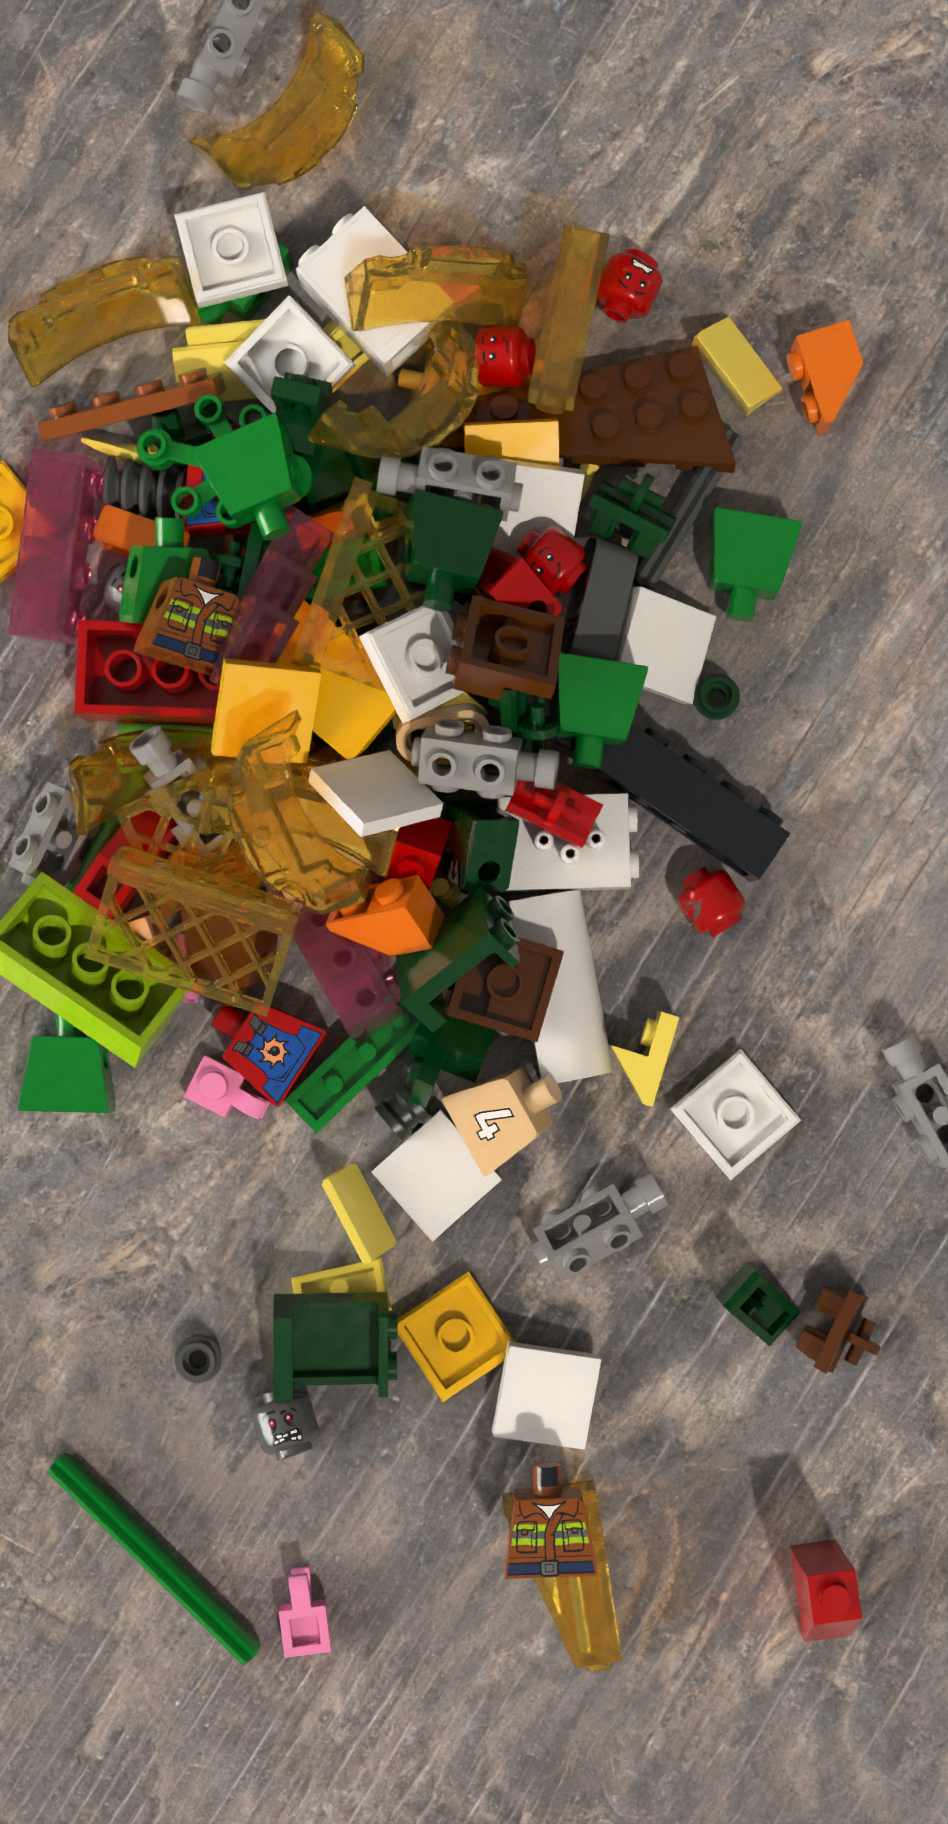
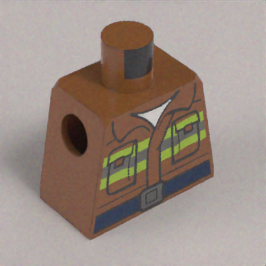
M194 557L188 579L176 576L163 581L141 629L133 652L215 678L221 677L223 659H236L240 601L238 596L216 589L221 568L220 563L208 558Z
M542 1461L534 1463L533 1488L514 1490L504 1558L505 1579L597 1576V1566L581 1488L562 1487L560 1462Z

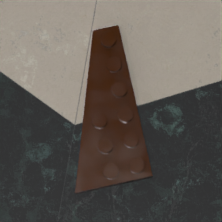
M697 345L432 406V418L442 448H448L455 452L465 453L464 423L557 419L559 428V458L572 459V463L642 468L648 463L675 465L676 470H692L693 466L718 467L717 472L734 473L736 462Z

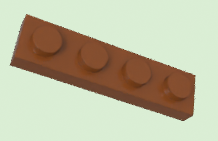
M199 368L180 374V382L168 386L163 385L162 379H156L136 385L137 393L120 398L118 390L102 393L92 397L94 405L78 409L75 401L63 403L49 408L50 416L37 423L44 442L196 403L203 395L211 394L218 397L226 391L222 373L218 372L207 375L206 368Z

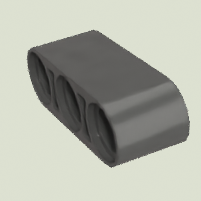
M593 535L584 545L585 558L582 562L588 567L572 587L565 616L561 653L614 661L637 568L638 554L630 551L628 547Z

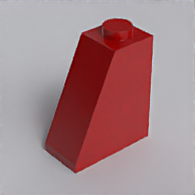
M829 1540L790 1546L804 1642L851 1636L862 1620L855 1568L837 1541Z

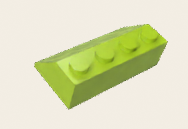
M43 872L38 875L0 920V975L134 1068H136L162 1034L196 981V977Z

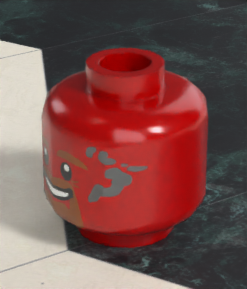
M703 866L681 880L686 889L678 894L676 902L696 933L704 934L709 932L711 937H714L743 919L740 911L745 906V899L726 870L717 869L709 873L706 867Z

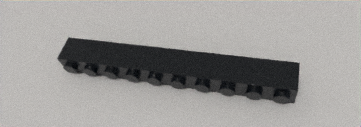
M404 567L373 611L372 621L381 626L423 606L426 585L407 580ZM459 595L454 596L452 609L448 611L454 624L458 611L467 613L470 604L467 599ZM552 695L551 699L544 698L545 716L554 718ZM631 724L627 739L621 745L604 744L601 768H586L588 771L620 793H628L630 800L749 882L761 879L791 834L781 827L783 820L778 815L764 807H760L758 810L743 801L745 794L739 788L724 780L720 784L705 774L707 767L688 754H684L682 758L667 748L669 741L651 728H646L645 731H642L634 724ZM558 736L546 739L549 744L573 759L576 739Z

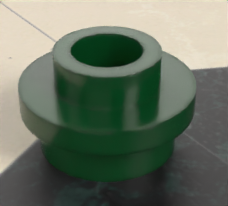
M711 674L704 677L697 684L694 692L696 709L702 716L711 720H722L729 717L736 710L740 701L738 686L730 677L723 674ZM711 690L721 691L724 695V703L718 706L711 704L708 700V693Z

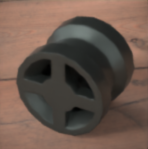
M401 1083L395 1089V1096L389 1101H381L374 1108L394 1133L405 1142L412 1136V1129L418 1123H427L432 1118V1115L425 1107L408 1101L412 1091L404 1083Z

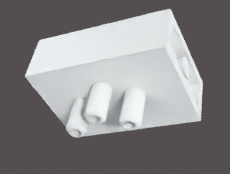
M364 206L355 215L349 213L340 219L333 228V235L321 246L316 244L310 247L299 259V267L296 268L299 285L375 366L388 377L454 317V300Z
M628 793L585 795L603 804V807L590 830L583 848L507 812L520 821L509 888L506 891H500V893L629 889L631 887V879L639 878L638 851H630L629 832H637V806L628 805ZM511 797L497 799V807L505 811Z

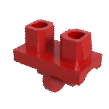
M519 780L514 795L511 796L505 811L583 848L603 804L556 782L555 789L553 790L535 787V782Z

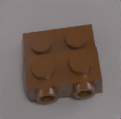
M472 595L467 613L458 611L451 640L460 642V646H451L445 674L454 676L452 689L495 700L500 699L503 688L551 699L557 682L565 618Z
M519 937L520 941L517 943L520 963L515 967L511 968L498 954L492 953L442 992L445 1005L447 1006L446 1016L538 1042L564 951Z

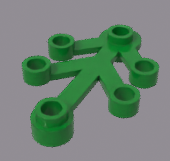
M207 394L201 396L196 401L194 407L196 417L204 425L210 427L215 438L234 431L226 418L225 405L216 396ZM209 404H216V414L213 417L205 418L203 415L205 407ZM251 404L242 409L239 415V423L243 427L248 425V420L253 414H261L262 418L269 414L261 406ZM149 429L138 439L137 454L152 469L164 470L169 468L174 462L201 468L191 450L196 446L178 443L162 429ZM156 439L160 440V450L154 454H149L148 445L150 442ZM294 454L303 498L312 487L313 471L304 458ZM207 479L193 489L187 486L178 488L171 497V505L182 517L194 518L201 512L204 505L217 498L218 495ZM187 495H193L194 503L192 507L182 510L180 506L181 500ZM220 500L216 506L218 520L228 528L241 527L242 525L234 519L226 520V509Z

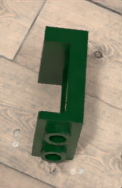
M480 886L445 914L432 949L396 956L400 1003L432 1033L447 1022L444 995L442 994L444 990L492 953L498 954L511 968L520 963L517 947L520 939L514 930L512 922L515 915L507 902L498 895L492 898Z
M387 1292L274 1294V1402L293 1401V1386L376 1384L378 1386V1397H388V1380H397V1351L388 1352V1339H397L398 1322L397 1310H388Z

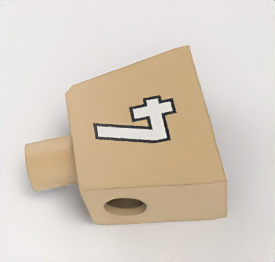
M519 1067L477 1080L476 1083L464 1084L441 1098L482 1175L485 1177L553 1125L552 1118L546 1108L561 1101L562 1094L557 1082L551 1076H546L532 1083L526 1071Z

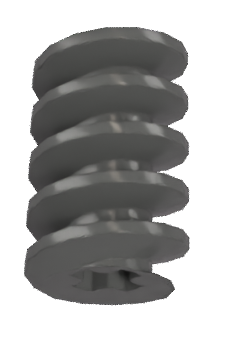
M109 455L102 477L101 493L104 506L111 505L137 515L140 512L142 517L155 520L157 515L159 518H183L173 509L171 497L178 488L186 486L187 470L181 469L176 481H171L170 468L161 470L158 477H153L152 468L144 464L140 474L135 473L134 459L127 458L122 470H118L116 456ZM185 497L181 500L180 504L182 510L184 508Z

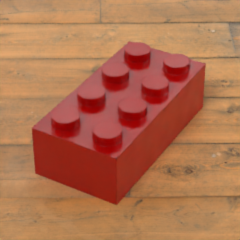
M78 620L74 709L76 715L85 721L214 725L221 677L215 678L133 652L144 623ZM238 625L236 659L253 661L271 640V635L266 626Z

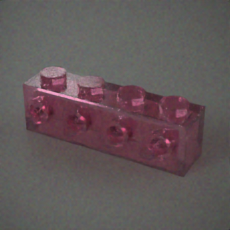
M32 448L8 635L25 640L75 646L76 636H78V620H85V613L80 608L82 590L88 589L91 578V566L86 560L88 545L93 544L95 541L93 532L97 520L93 516L95 498H99L101 495L103 477L102 471L99 470V463L87 455Z
M272 869L259 876L274 904L282 905L281 916L347 1033L355 1042L360 1041L404 1015L403 1010L398 1004L400 1002L399 985L392 974L384 978L375 964L383 959L379 951L333 933L325 925L337 897L330 884L287 903Z

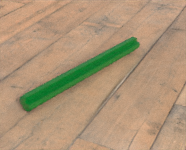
M68 1453L60 1455L49 1467L48 1474L233 1657L244 1665L251 1661L260 1649V1642Z

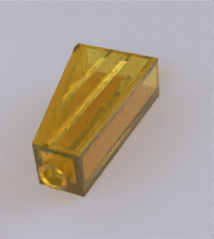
M564 225L529 386L528 402L536 404V408L540 411L550 414H562L564 410L574 411L605 268L610 234Z
M594 1479L562 1484V1487L581 1488L597 1566V1576L534 1578L575 1668L585 1667L587 1671L597 1672L611 1668L613 1662L622 1661L597 1491ZM514 1491L502 1493L503 1510L508 1523L510 1522Z

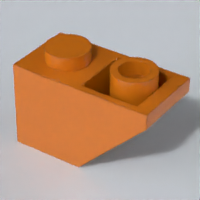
M850 320L796 336L790 349L791 353L787 354V364L791 377L794 381L800 380L805 395L801 397V407L805 420L808 424L814 423L817 435L827 433L864 363Z
M419 875L401 879L392 878L383 883L360 888L351 887L339 892L325 925L333 933L387 955L397 956L432 949L445 915Z

